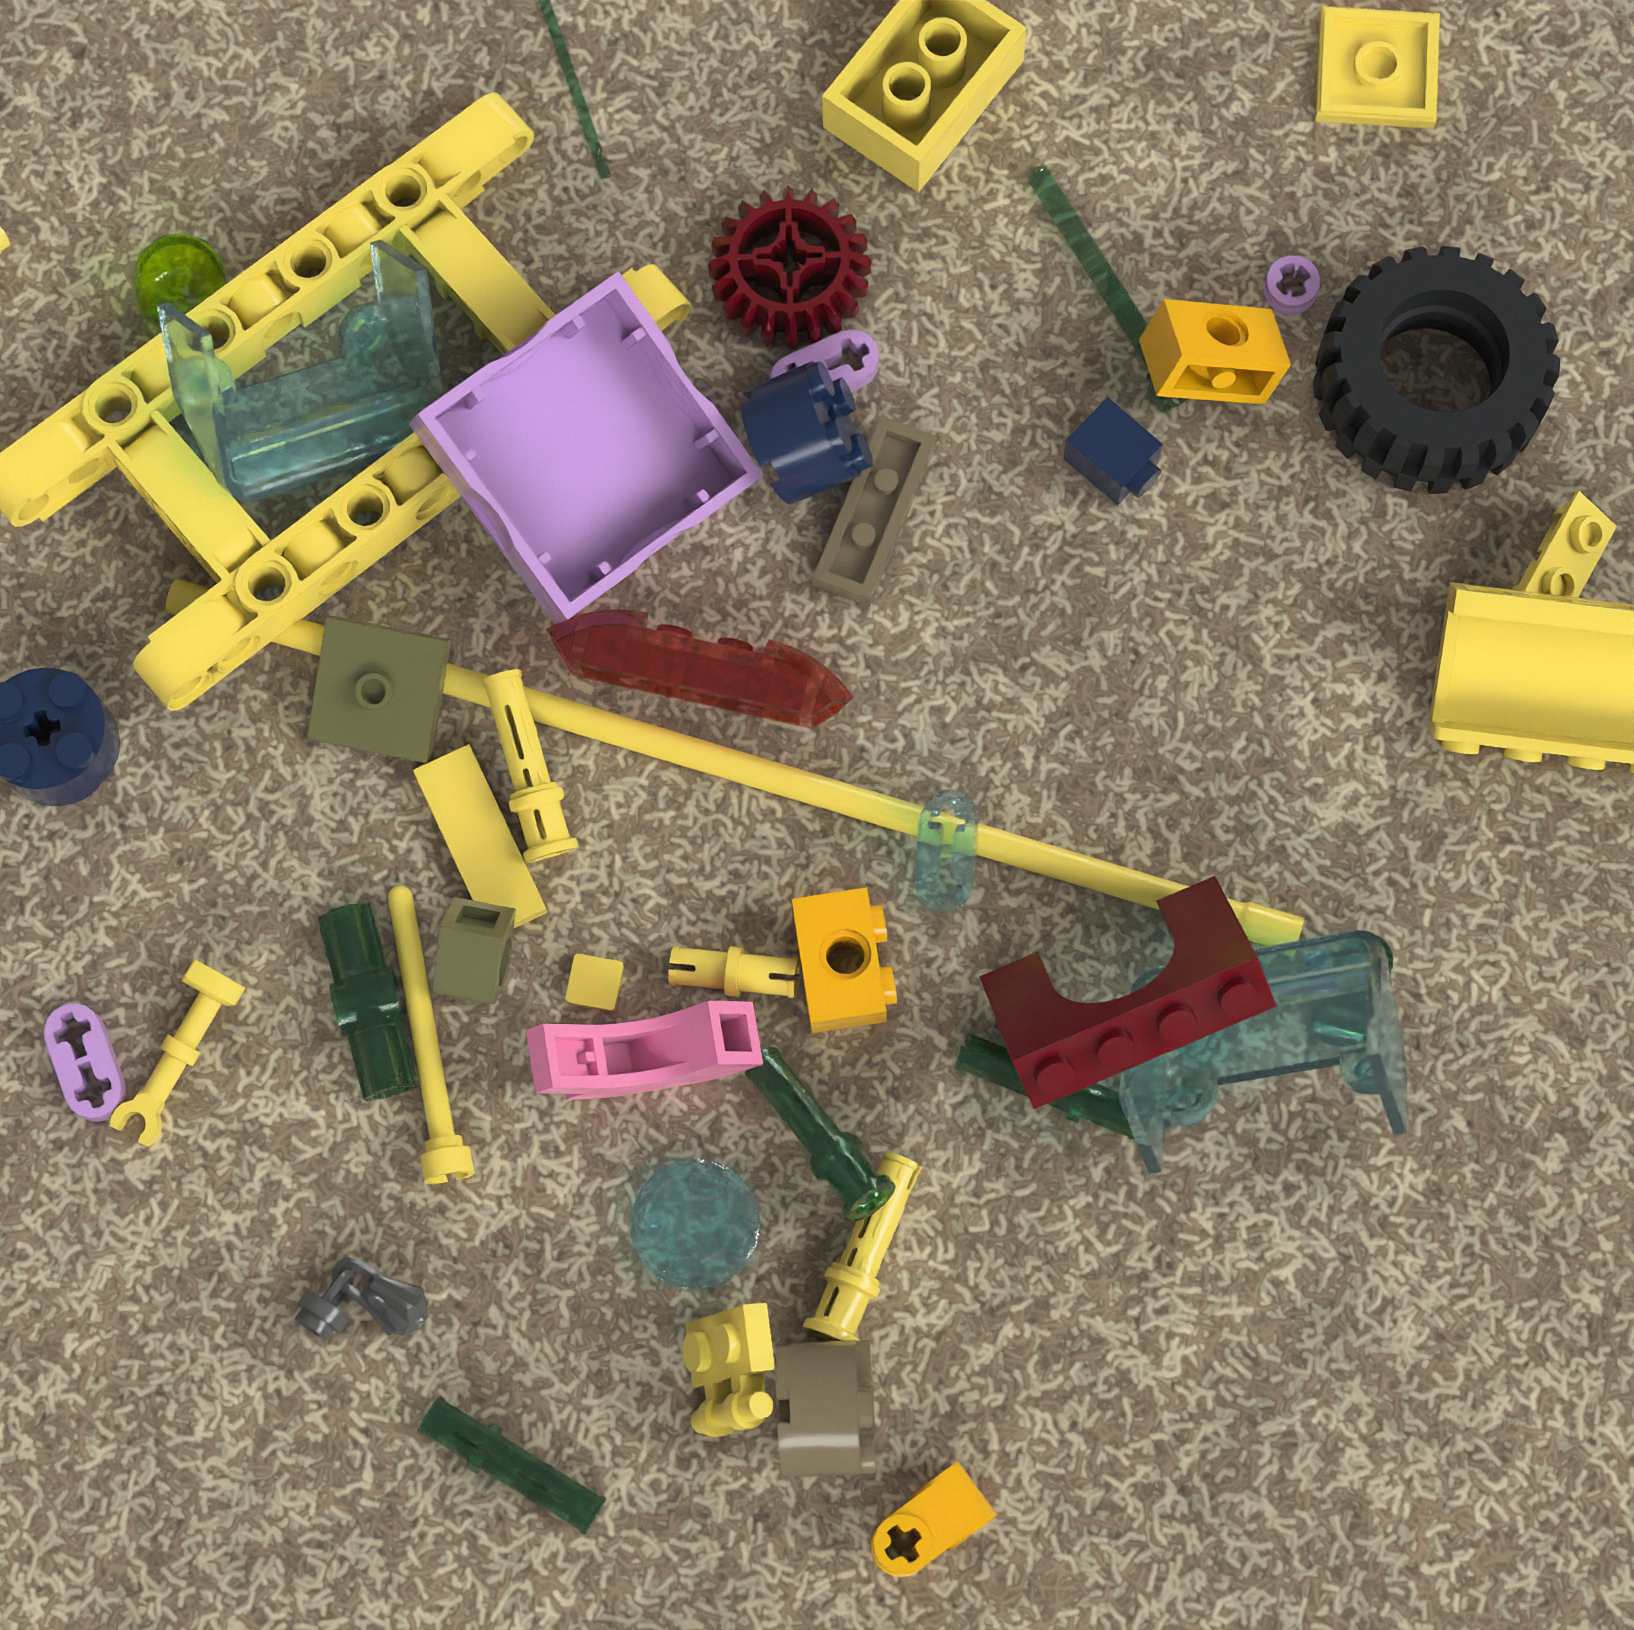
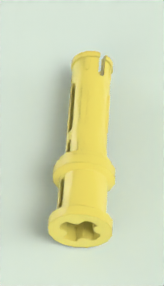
M514 669L488 676L482 679V683L487 691L499 740L515 793L510 795L511 801L508 804L511 812L518 813L528 848L523 853L525 863H531L574 851L579 848L577 838L569 836L560 801L564 798V792L557 782L550 781L537 729L521 679L522 673L521 670Z
M891 1152L883 1153L876 1177L866 1196L846 1249L839 1263L833 1262L831 1267H827L824 1278L828 1284L814 1317L806 1318L802 1328L808 1333L826 1341L859 1340L855 1333L869 1300H876L880 1292L878 1287L880 1282L876 1279L880 1264L899 1223L911 1189H913L922 1169L916 1162Z

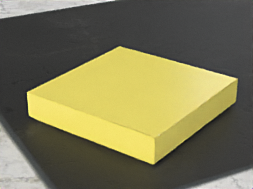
M1321 6L1319 13L1315 121L1434 129L1437 113L1440 13Z

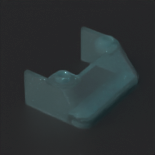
M381 239L370 242L378 299L354 307L343 318L338 332L341 357L237 390L231 369L225 362L215 356L211 333L169 302L157 306L174 399L217 483L226 492L240 501H257L375 462L414 432L408 423L419 412L443 396L429 283L425 267Z
M1354 930L1255 948L1254 951L1262 966L1276 1002V1007L1121 1072L1118 1098L1149 1174L1162 1172L1166 1128L1191 1126L1202 1121L1216 1105L1219 1085L1340 1065L1343 1081L1350 1090L1360 1094H1380L1393 1135L1407 1133V1060L1389 964L1382 942L1376 934L1364 930ZM1166 965L1155 967L1143 973L1133 983L1130 993L1152 981L1162 972Z

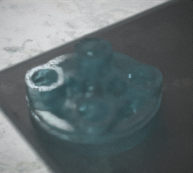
M688 1159L662 1168L644 1184L633 1206L631 1234L640 1259L658 1279L680 1290H707L729 1282L748 1265L759 1244L761 1230L760 1214L751 1189L737 1173L714 1161Z

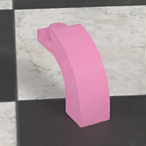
M708 1000L674 1013L633 1022L606 1025L541 1024L526 1030L535 1094H565L566 1100L619 1097L695 1084L763 1065L753 1002Z

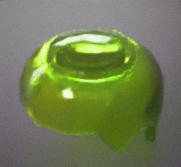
M184 232L158 237L142 250L137 258L134 278V296L137 307L142 310L144 318L155 327L163 330L192 310L179 286L189 288L194 292L197 298V302L193 307L195 308L226 285V268L222 258L206 240Z

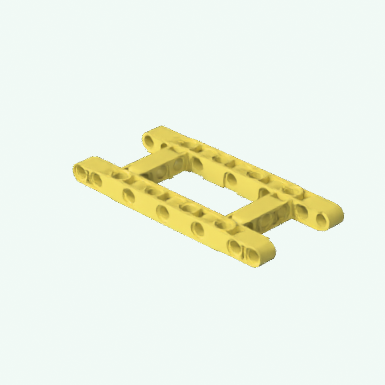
M490 93L478 99L392 164L381 169L0 453V511L13 526L21 527L30 524L38 518L44 522L117 467L217 583L147 637L151 642L140 651L133 662L134 670L170 711L181 709L193 702L291 625L312 612L461 497L418 436L413 432L271 541L169 422L205 395L208 399L212 398L267 357L266 349L300 324L304 328L358 289L361 286L360 279L394 254L398 257L403 254L408 257L412 254L435 279L437 291L444 299L450 296L473 321L476 335L482 341L488 338L502 355H505L533 335L547 321L556 316L461 211L464 206L485 191L482 187L483 184L528 150L534 140V133L498 93ZM403 198L417 200L416 203L408 207L394 205ZM655 264L644 266L636 272L631 268L622 275L661 331L675 320L682 323L691 311V303ZM316 267L323 269L315 277L304 278L299 276L302 271L308 268ZM223 338L228 340L218 349L207 350L203 348L212 339ZM117 410L130 411V414L120 422H105L106 418ZM365 511H376L382 514L381 518L371 525L362 526L353 522L359 514ZM268 585L284 587L283 593L272 601L256 599L257 593Z

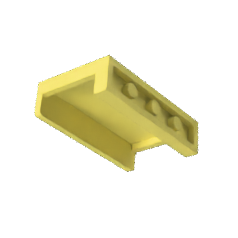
M1450 582L1429 713L1428 731L1434 739L1442 740L1441 748L1447 751L1478 754L1480 745L1505 748L1504 756L1515 760L1540 762L1542 761L1543 753L1567 756L1566 763L1568 765L1593 770H1603L1605 761L1630 763L1629 771L1634 773V604Z

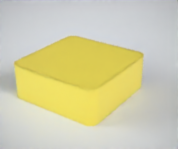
M579 953L575 954L565 996L566 1002L569 1005L614 1012L624 972L623 963L617 960Z

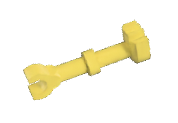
M195 959L181 981L200 991L174 1037L167 1034L160 1049L165 1052L143 1090L139 1091L133 1100L119 1105L111 1115L110 1126L121 1131L132 1115L140 1113L146 1121V1126L138 1142L144 1146L149 1147L160 1136L162 1130L160 1113L165 1107V1101L187 1064L191 1066L195 1064L201 1053L196 1048L222 1004L225 1006H236L246 989Z

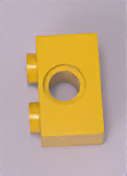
M1163 299L1139 339L1157 396L1265 405L1291 366L1273 311L1267 308Z
M867 887L793 898L792 909L811 1033L887 1022L886 1005L896 1004L897 995L892 966L880 967L876 943L887 942L882 904L870 906ZM840 947L854 948L864 959L861 967L849 974H841L834 971L829 966L827 960L830 954Z

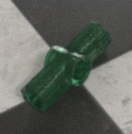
M371 903L349 904L331 909L328 913L318 917L319 929L334 982L329 983L333 1008L343 1037H348L362 1097L367 1102L407 1093L412 1089L418 1088L411 1050L402 1021L407 1020L405 1008L401 1009L395 989L399 987L393 967H388L373 906Z

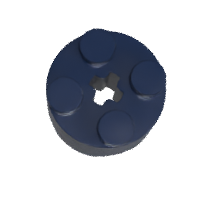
M808 362L750 387L742 393L750 399L741 403L742 420L750 446L760 467L770 463L780 479L770 483V485L785 503L792 505L859 477L863 470L873 466V458L869 446L860 433H855L849 416L850 413L856 411L852 392L842 377L832 381L822 362Z
M35 668L18 673L5 682H1L0 777L18 794L41 805L64 806L89 797L99 788L98 786L106 779L110 771L113 770L119 756V730L113 715L106 705L77 674L61 669ZM58 729V732L50 735V744L43 746L41 741L48 739L49 731Z

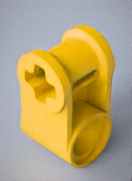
M957 1461L911 1496L912 1500L882 1522L874 1531L871 1540V1555L875 1564L884 1573L894 1577H907L918 1572L948 1548L950 1551L996 1517L997 1513L959 1461ZM895 1528L900 1535L912 1531L916 1535L918 1542L912 1547V1552L916 1557L913 1562L908 1563L902 1556L895 1558L893 1561L887 1557L885 1550L891 1544V1539L887 1534L889 1530Z

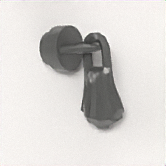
M347 1257L338 1261L332 1269L333 1282L322 1297L309 1290L305 1291L297 1303L301 1310L294 1319L307 1330L327 1341L333 1331L340 1333L349 1320L337 1308L347 1295L367 1310L388 1336H406L422 1328L428 1318L427 1309L429 1302L426 1300L422 1287L394 1280L381 1274L359 1259ZM354 1271L370 1280L363 1291L352 1285Z

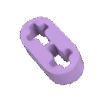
M853 329L841 331L784 356L772 368L770 379L808 362L820 361L826 367L832 381L842 377L851 392L866 386L876 376L879 366L878 347L872 337L863 331ZM850 347L855 354L866 353L862 357V369L853 371L849 364L829 370L830 367L842 361V350Z
M76 1003L62 1005L54 1010L46 1020L44 1038L65 1100L71 1110L86 1120L94 1122L109 1120L114 1110L125 1102L127 1090L106 1027L101 1018L85 1005ZM72 1018H75L83 1026L90 1025L91 1031L82 1035L87 1055L79 1058L73 1045L67 1041L60 1042L59 1036L68 1032L66 1022ZM92 1067L94 1075L102 1083L111 1082L112 1089L103 1093L105 1104L100 1107H96L89 1100H80V1094L88 1090L84 1069Z

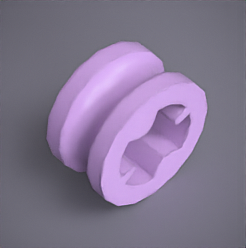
M1288 255L1279 258L1270 266L1266 274L1263 292L1265 299L1275 311L1282 314L1296 315L1303 313L1313 305L1320 288V275L1311 261L1301 256ZM1290 273L1292 274V280H1295L1297 275L1304 279L1305 282L1303 283L1301 296L1291 297V290L1288 291L1287 295L1282 294L1278 290L1283 279L1282 275Z

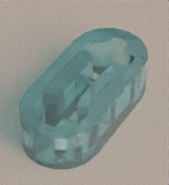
M954 789L941 790L932 795L924 805L918 821L915 874L916 893L925 906L940 913L953 912L965 904L973 890L976 875L978 809L969 796ZM944 806L954 807L955 817L965 820V824L957 826L952 837V844H943V824L932 819V817L940 816ZM942 858H951V878L962 883V885H955L948 896L940 894L939 884L929 882V878L937 876L942 865Z

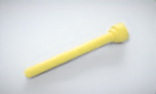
M395 886L388 894V904L430 1139L424 1143L425 1153L420 1156L424 1183L439 1184L448 1182L445 1174L456 1173V1180L473 1176L475 1171L471 1148L463 1146L462 1136L455 1135L413 895L407 887Z

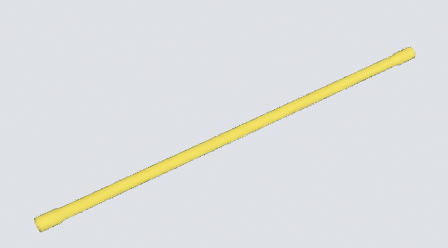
M176 578L167 595L166 613L175 616L211 588ZM301 619L271 642L320 656L324 625ZM448 663L443 694L491 708L486 688L482 683V679L490 675ZM524 686L533 721L1143 906L1159 910L1156 903L1157 900L1190 887ZM1227 898L1249 941L1291 954L1294 953L1302 930L1303 917L1254 902H1239Z

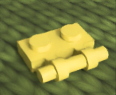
M767 1303L740 1305L686 1323V1336L683 1342L684 1363L688 1371L691 1372L692 1388H704L706 1398L691 1416L692 1428L699 1434L717 1438L731 1434L734 1430L744 1431L758 1427L773 1410V1401L765 1393L763 1373L775 1370Z

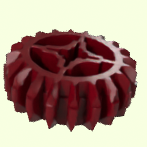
M787 186L782 193L783 200L773 201L772 196L763 190L759 195V208L756 209L742 200L738 206L740 220L725 217L721 224L722 233L725 237H714L711 249L712 254L717 258L712 259L708 263L709 277L717 280L712 285L713 297L719 302H725L723 305V315L728 321L741 318L740 331L745 337L754 333L759 325L762 326V342L767 347L775 341L777 332L785 333L786 345L792 350L797 345L798 332L806 331L808 340L811 343H816L821 340L820 325L824 324L829 331L836 334L842 330L840 315L855 318L859 312L858 302L855 298H865L868 294L869 282L864 277L871 273V258L863 255L868 249V242L864 233H854L857 229L856 219L852 214L838 217L839 203L836 202L835 198L819 207L817 206L818 195L813 188L801 201L795 200L793 189ZM799 231L807 232L820 238L833 252H826L824 246H813L804 242L799 236ZM779 232L778 237L772 244L766 247L754 248L753 254H747L759 240L772 233ZM788 247H792L793 261H796L797 271L793 272V284L790 287L787 286V272H784L782 264L787 261ZM826 279H834L821 294L810 300L800 302L801 296L807 289L812 286L825 285ZM745 281H755L756 287L763 286L775 290L781 298V303L770 301L758 295Z

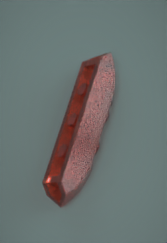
M621 609L601 610L577 615L546 629L557 652L572 676L810 729H814L837 715L854 698L840 679L815 658L792 646L770 639L762 653L753 652L754 647L734 638L722 637L717 640V643L694 639L691 631L675 625L660 624L657 626V630L647 628L648 612Z

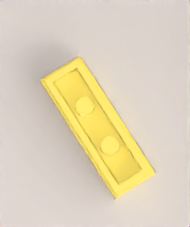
M470 744L414 769L413 772L472 900L515 908L514 928L548 913Z

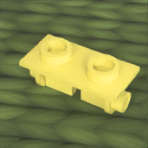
M1575 491L1564 508H1558L1554 511L1552 515L1553 522L1537 550L1540 553L1537 561L1530 562L1518 585L1513 586L1512 590L1579 598L1617 526L1580 491Z

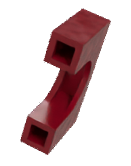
M1215 876L1156 901L1174 944V951L1170 961L1157 977L1128 995L1097 1003H1081L1068 1000L1054 989L1038 952L979 976L1011 1060L1033 1109H1037L1277 1006L1258 956Z

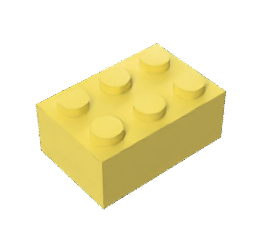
M899 0L822 95L823 128L919 193L1024 61L1027 27L986 0Z

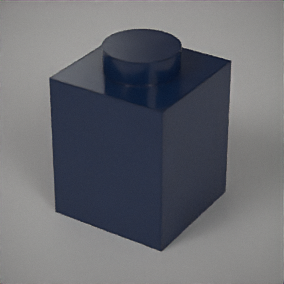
M1107 397L1067 438L1063 459L1116 505H1119L1130 492L1137 498L1141 497L1157 480L1162 471L1156 465L1159 462L1163 444Z

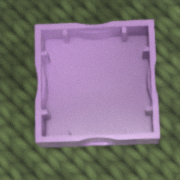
M619 271L551 318L537 332L496 361L488 363L419 412L408 423L555 625L570 619L638 569L645 559L682 532L695 527L764 476L714 404L706 399L686 377L677 362L671 344Z

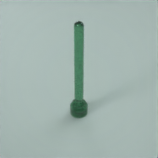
M1044 166L1032 168L1028 175L1029 184L1147 367L1139 339L1148 323L1050 170ZM1148 372L1146 375V379L1150 383L1147 392L1160 412H1167L1189 400L1188 398H1179L1178 404L1171 397L1157 396L1150 373Z

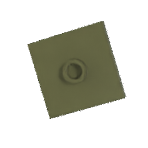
M336 616L326 617L307 739L423 763L432 761L452 639Z

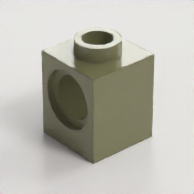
M457 897L453 898L439 925L432 993L452 996L456 1001L465 1004H479L483 1002L495 1005L509 971L515 908Z

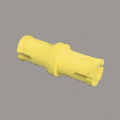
M678 945L672 947L669 963L694 965L696 969H669L668 981L670 986L677 987V985L721 989L724 990L725 996L737 998L741 992L788 996L789 998H796L799 980L774 978L773 973L800 974L799 957L784 958L745 954L744 948L730 946L728 952L682 948Z

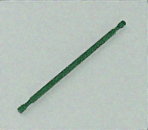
M538 0L590 151L595 156L599 177L601 180L611 177V172L604 161L602 147L551 0Z

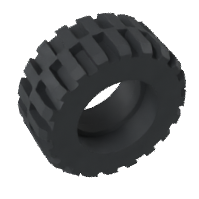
M1423 246L1407 249L1400 263L1397 264L1394 257L1387 256L1372 264L1368 277L1366 275H1358L1346 287L1342 301L1336 302L1315 361L1318 369L1313 380L1314 397L1317 400L1324 401L1319 417L1325 430L1332 431L1337 428L1340 432L1335 446L1346 459H1350L1356 452L1362 456L1365 462L1361 471L1373 479L1377 480L1381 471L1396 476L1394 488L1409 492L1412 491L1416 481L1428 482L1429 494L1448 493L1455 480H1460L1462 488L1466 490L1482 484L1489 471L1499 475L1513 463L1518 452L1525 450L1533 438L1555 395L1553 387L1559 378L1560 358L1553 354L1559 341L1554 324L1550 322L1541 323L1547 308L1538 294L1532 293L1527 297L1520 290L1525 280L1512 269H1508L1503 275L1491 268L1495 259L1478 252L1475 260L1460 257V247L1441 246L1438 255L1430 256L1427 255V249ZM1413 329H1437L1451 333L1467 342L1480 355L1490 377L1491 388L1489 395L1482 403L1456 412H1438L1421 408L1402 397L1385 377L1379 359L1382 346L1387 340L1397 334Z

